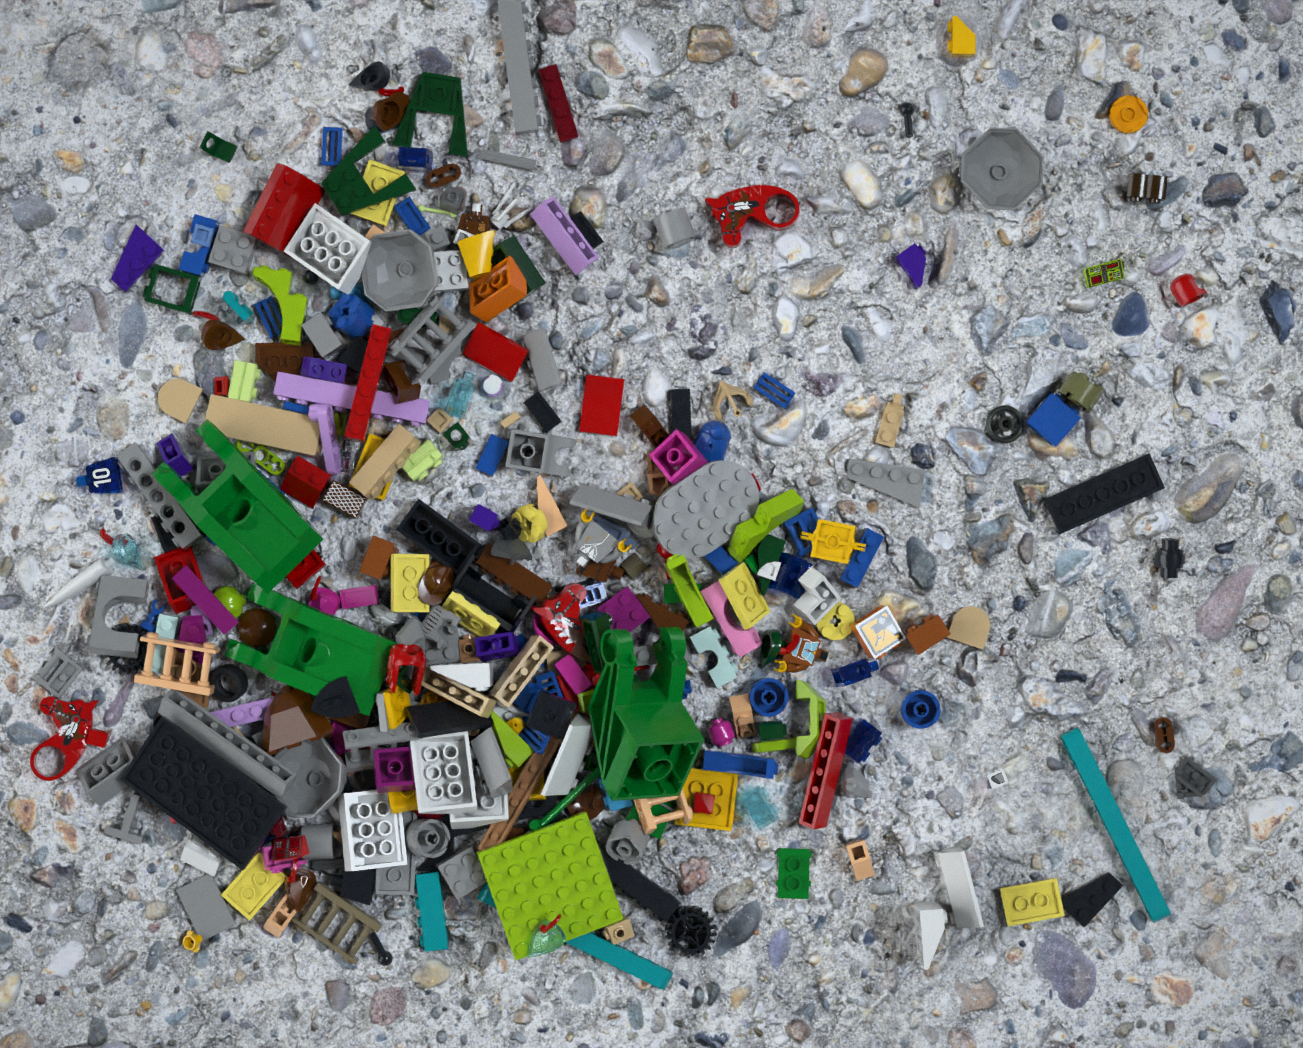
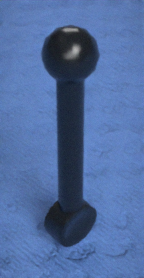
M587 578L586 581L577 582V584L593 585L594 580L593 578ZM566 585L555 586V592H561Z

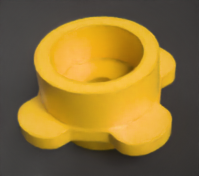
M192 930L188 931L187 935L183 938L184 947L187 950H193L194 953L199 952V945L203 940L202 936L194 934Z

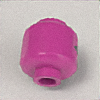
M722 717L712 720V725L707 728L711 743L718 747L732 743L735 734L731 722L728 720L723 721Z

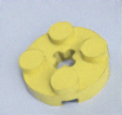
M533 504L523 505L512 514V519L516 518L521 523L522 530L519 538L523 542L534 543L545 537L544 531L547 529L546 517L540 509L532 507L535 506Z
M838 602L816 626L824 637L830 640H841L852 632L850 624L855 622V619L849 607ZM834 615L841 619L837 627H834L832 623L830 624V620L833 619Z

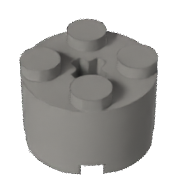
M417 819L409 825L404 833L409 851L419 857L436 858L441 856L447 850L448 841H450V833L447 826L435 819Z
M635 819L619 821L614 824L608 837L606 851L616 861L621 859L624 861V864H636L641 860L650 835H645L640 822Z

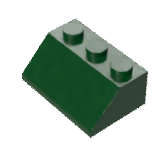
M515 236L500 242L493 248V256L491 257L492 267L510 255L527 281V295L510 308L546 284Z
M602 610L580 617L593 671L601 675L605 666L600 650L601 638L603 633L611 629L613 624L610 614Z

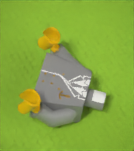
M587 508L584 509L575 532L576 547L582 551L575 561L582 567H585L591 559L597 564L599 562L606 564L615 561L632 547V544L628 547L624 545V541L627 538L619 542L592 520L595 515L594 512L591 516H588L586 514Z

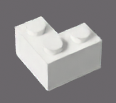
M810 567L798 579L806 592L793 605L804 618L813 625H816L842 598L824 575Z

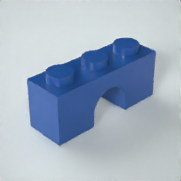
M194 214L189 233L193 235L195 224L213 228L215 232L210 248L201 246L197 252H183L179 270L204 277V274H207L210 268L208 260L219 229V222Z
M866 528L858 542L866 544V547L858 546L865 548V552L854 551L840 580L858 588L884 536Z

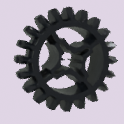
M125 623V629L122 624L118 625V632L136 633L139 635V638L143 636L144 628L140 627L137 631V624H133L131 629L129 623ZM140 641L143 648L140 658H130V660L134 661V664L126 665L119 662L118 660L123 658L120 656L103 655V659L110 658L106 664L111 665L114 663L112 670L115 671L119 667V674H122L124 669L126 675H130L131 669L136 674L138 673L137 667L144 670L142 663H145L148 642Z
M694 905L691 906V911H688L687 906H684V913L678 908L677 913L679 915L672 914L671 916L674 921H667V924L671 925V927H665V931L671 932V934L665 935V938H672L668 945H676L673 948L674 952L681 949L680 956L686 951L687 958H690V952H694V957L696 958L698 957L697 951L700 950L701 954L704 955V947L708 950L711 949L710 945L707 944L708 942L715 943V940L710 938V936H717L716 932L711 931V929L716 928V924H709L714 919L713 917L706 919L709 912L706 911L702 915L701 907L695 912ZM694 916L701 919L702 922L691 924L686 917ZM681 920L684 930L676 937L675 927ZM687 925L691 929H696V931H694L695 939L693 936H691V934H685V932H688ZM706 926L707 935L701 943L697 934ZM690 939L696 946L687 947L682 945L680 941Z

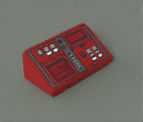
M305 835L275 839L273 842V862L301 858L310 854Z

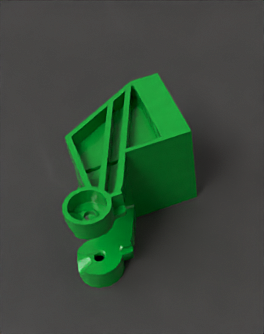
M206 419L195 431L226 464L225 470L199 495L194 490L195 487L189 482L187 483L165 461L152 472V475L178 501L193 522L256 584L269 593L323 538L294 503L264 477L210 420Z
M252 583L247 599L282 614V621L270 651L260 650L243 642L230 639L224 655L249 665L272 679L315 696L328 683L346 676L360 709L359 713L369 716L377 697L376 694L379 692L387 673L390 649L392 645L398 643L364 626L318 610L277 591L271 590L267 593L258 584Z
M677 626L659 628L661 637L653 643V652L658 661L649 680L633 682L637 658L634 655V644L630 632L623 628L608 629L602 635L600 650L605 666L589 702L588 712L602 784L612 801L679 796L704 742L702 734L682 703L688 662L684 657L686 652L685 635Z

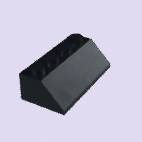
M421 499L416 501L396 529L444 566L451 567V570L457 575L462 571L472 554L475 555L482 545Z

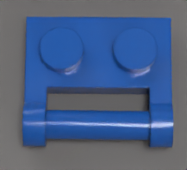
M813 507L782 523L783 527L788 530L798 550L797 554L799 557L812 551V541L808 540L810 545L805 548L793 524L798 522L802 531L813 533L818 522V517Z

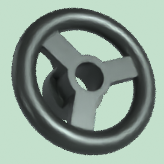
M1002 405L994 408L988 414L986 429L993 440L999 443H1011L1022 434L1024 420L1016 408ZM1005 411H1009L1016 416L1018 425L1014 424L1011 417L1006 416ZM999 413L998 427L993 431L992 419ZM1003 421L1008 422L1007 428L1002 426ZM1011 429L1016 431L1014 435L1007 438L998 436L1002 431L1007 432Z

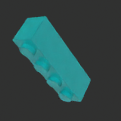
M440 871L417 873L415 875L414 890L418 892V897L415 898L416 909H420V916L417 917L418 927L422 928L423 936H420L421 947L425 948V952L448 949L449 941Z

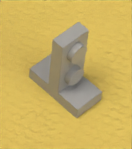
M139 793L132 794L122 828L109 824L105 827L104 834L139 845L144 843L146 836L131 832L137 826V812L141 811L144 800H141L142 796Z

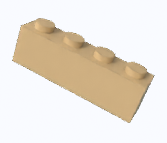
M398 424L349 483L372 501L380 495L381 490L393 479L394 474L405 465L410 455L418 450L421 441L402 425Z
M532 635L487 696L496 700V704L499 707L509 708L554 647L541 635Z
M425 666L422 686L481 717L489 718L497 702L496 700L475 691L471 687L432 671L429 666Z

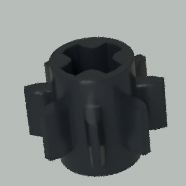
M506 517L502 519L497 529L500 532L499 536L503 540L508 539L511 541L517 539L521 534V523L516 518Z

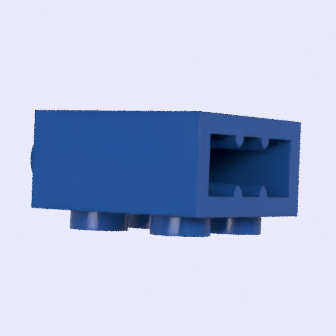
M1050 393L1025 422L1053 448L1062 441L1081 419L1078 416L1079 411L1073 406L1068 407L1063 403L1065 399L1058 393L1055 395Z

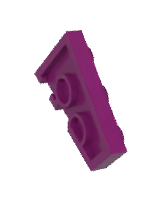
M203 615L183 616L178 640L197 644L208 642ZM176 647L177 651L185 654V649ZM193 650L192 659L202 665L204 652Z

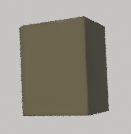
M636 553L621 565L633 579L648 567Z

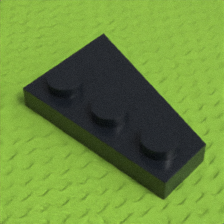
M1107 872L1062 897L1063 909L1080 925L1085 927L1123 885L1111 873Z

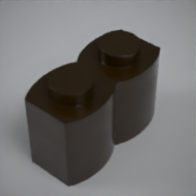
M1129 173L1127 176L1126 198H1130L1131 202H1141L1142 199H1146L1151 204H1160L1161 201L1166 199L1168 177Z

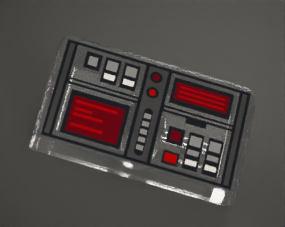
M345 435L342 440L341 473L353 474L355 471L357 441L345 439Z

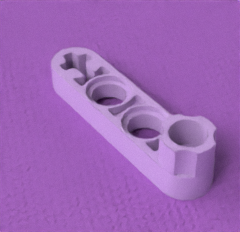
M311 404L308 415L312 422L319 421L327 473L330 475H340L341 458L331 404Z

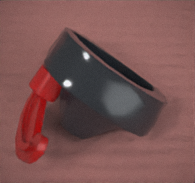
M380 61L367 66L349 83L350 86L377 91L383 96L404 92V87L384 89L390 79V70L387 65Z

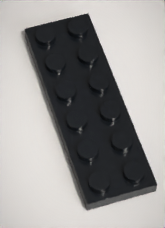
M1148 453L1043 500L1058 534H1062L1158 492L1165 487L1152 457Z

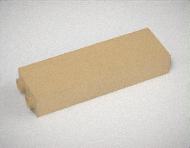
M210 395L205 420H210L228 439L317 458L318 453L321 454L323 446L319 421L312 422L309 419V415L218 395Z

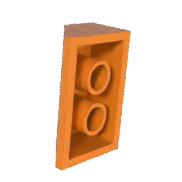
M510 255L492 267L491 273L478 277L469 283L470 313L486 323L527 295V281Z

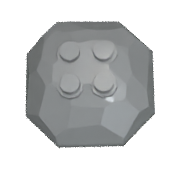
M990 127L962 153L961 182L986 209L1015 210L1043 184L1044 156L1018 128Z
M411 229L373 235L370 239L372 243L361 272L364 294L384 311L424 306L439 284L433 246Z
M324 737L313 742L308 739L301 741V746L291 749L285 747L273 757L297 774L293 788L282 799L272 794V796L287 806L285 813L288 817L316 818L332 805L343 791L347 780V767Z

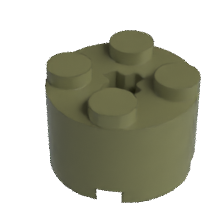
M1073 371L1060 387L1058 393L1073 406H1082V411L1090 413L1102 396L1104 388L1096 383L1094 385L1088 381L1090 378L1081 372L1078 374Z

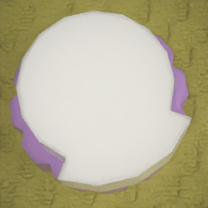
M489 375L482 382V390L487 396L495 397L503 389L502 381L498 376Z

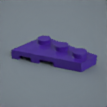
M136 224L111 280L124 292H127L165 250Z

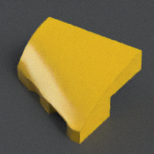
M494 230L457 241L469 277L472 279L491 273V257L494 251L493 241L496 235Z

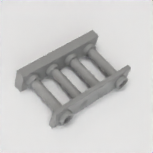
M439 293L429 298L425 308L398 338L391 341L387 349L394 357L399 353L416 368L414 375L424 383L475 327L466 317L459 319L442 304L446 298ZM436 310L441 312L455 325L450 334L445 333L430 319ZM423 324L442 339V343L437 348H433L417 333ZM411 338L429 353V357L425 362L421 363L404 348Z
M411 722L401 723L396 729H389L388 732H380V726L343 731L345 750L351 749L350 752H344L347 773L374 769V749L410 747V741L423 738L417 737ZM409 741L407 744L397 745L398 742ZM389 744V746L378 748V745ZM369 746H370V750H369V749L358 750V748L369 747Z

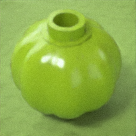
M232 586L220 587L213 593L236 619L241 615L243 605H247L244 593L240 594Z

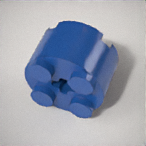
M346 293L341 296L334 307L328 312V316L333 323L332 326L350 338L364 336L371 329L374 322L372 315H375L371 305L354 294L347 295Z
M768 677L758 680L754 683L749 693L751 706L762 716H776L788 704V691L783 683L775 678ZM767 692L774 696V699H771L770 702L763 698L764 695H767Z
M913 690L903 698L900 711L902 718L907 724L914 728L924 729L937 722L941 708L938 699L932 693L925 690ZM923 704L924 713L920 712V714H917L918 710H916V707Z

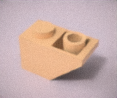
M748 693L729 697L737 739L755 736L756 731Z
M859 839L845 844L856 881L875 876L865 840Z

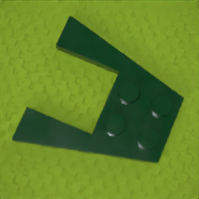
M422 72L406 113L392 141V145L412 147L417 110L454 116L448 154L468 157L461 78Z
M376 126L369 130L321 183L342 216L417 191L405 173L373 194L354 163L386 143Z

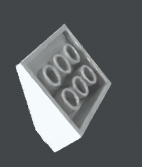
M315 203L286 246L284 252L338 290L349 295L360 278L372 242Z
M493 661L434 664L430 666L432 671L468 687H475V691H486L490 689V686L494 685Z
M578 712L569 725L541 795H568L570 790L577 786L579 781L576 779L578 772L582 773L586 762H583L585 755L589 756L593 745L590 744L592 738H594L590 717Z
M468 731L424 737L423 739L410 741L418 813L462 814L476 812L477 800Z
M476 759L472 760L477 811L450 814L452 829L474 828L509 820L508 793L491 799L489 794H485L482 783L485 782L483 776L479 777L475 766L478 765Z
M376 790L340 794L338 806L345 871L407 865L402 812L391 813L388 793H376Z
M959 846L937 851V857L934 858L937 868H941L942 875L939 876L941 885L946 887L947 894H944L946 905H950L952 913H949L951 924H955L957 928L984 927L965 851Z
M936 901L913 903L917 958L924 970L929 969L945 929L944 923H948L947 912Z

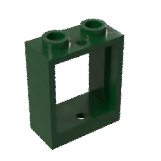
M155 264L154 268L151 267L148 276L150 283L149 286H145L143 292L144 301L191 315L202 278ZM160 271L190 280L182 307L152 298Z

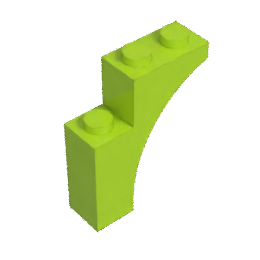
M265 265L254 267V279L265 285L280 304L282 311L281 342L283 344L301 346L304 332L301 325L306 321L308 298L301 293H293L291 295L294 277L290 270L285 268L273 270Z
M792 488L760 504L753 518L737 525L727 551L738 563L744 561L753 548L766 535L783 522L798 515L805 501Z
M677 553L667 558V563L664 567L695 629L713 620L714 618L695 583L685 556H679Z

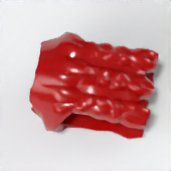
M401 643L392 645L387 663V685H389L391 692L395 694L399 666L413 665L410 685L414 695H418L421 690L426 666V657L423 649L415 644L404 645Z

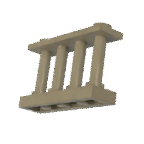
M319 881L314 888L317 891V896L300 919L296 916L292 922L295 923L294 926L302 932L306 930L341 954L345 962L356 965L359 961V958L355 956L369 934L374 931L378 932L383 924ZM327 898L333 902L332 908L316 930L307 923L320 903ZM343 909L349 913L347 915L348 919L332 941L323 933L338 911ZM360 920L364 923V929L350 950L347 951L339 944L353 923Z

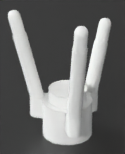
M515 183L511 184L497 208L491 213L493 216L490 220L499 229L503 226L507 228L510 224L533 210V207H530L508 220L510 217L507 213L517 203L518 199H514L504 211L501 208L515 187Z

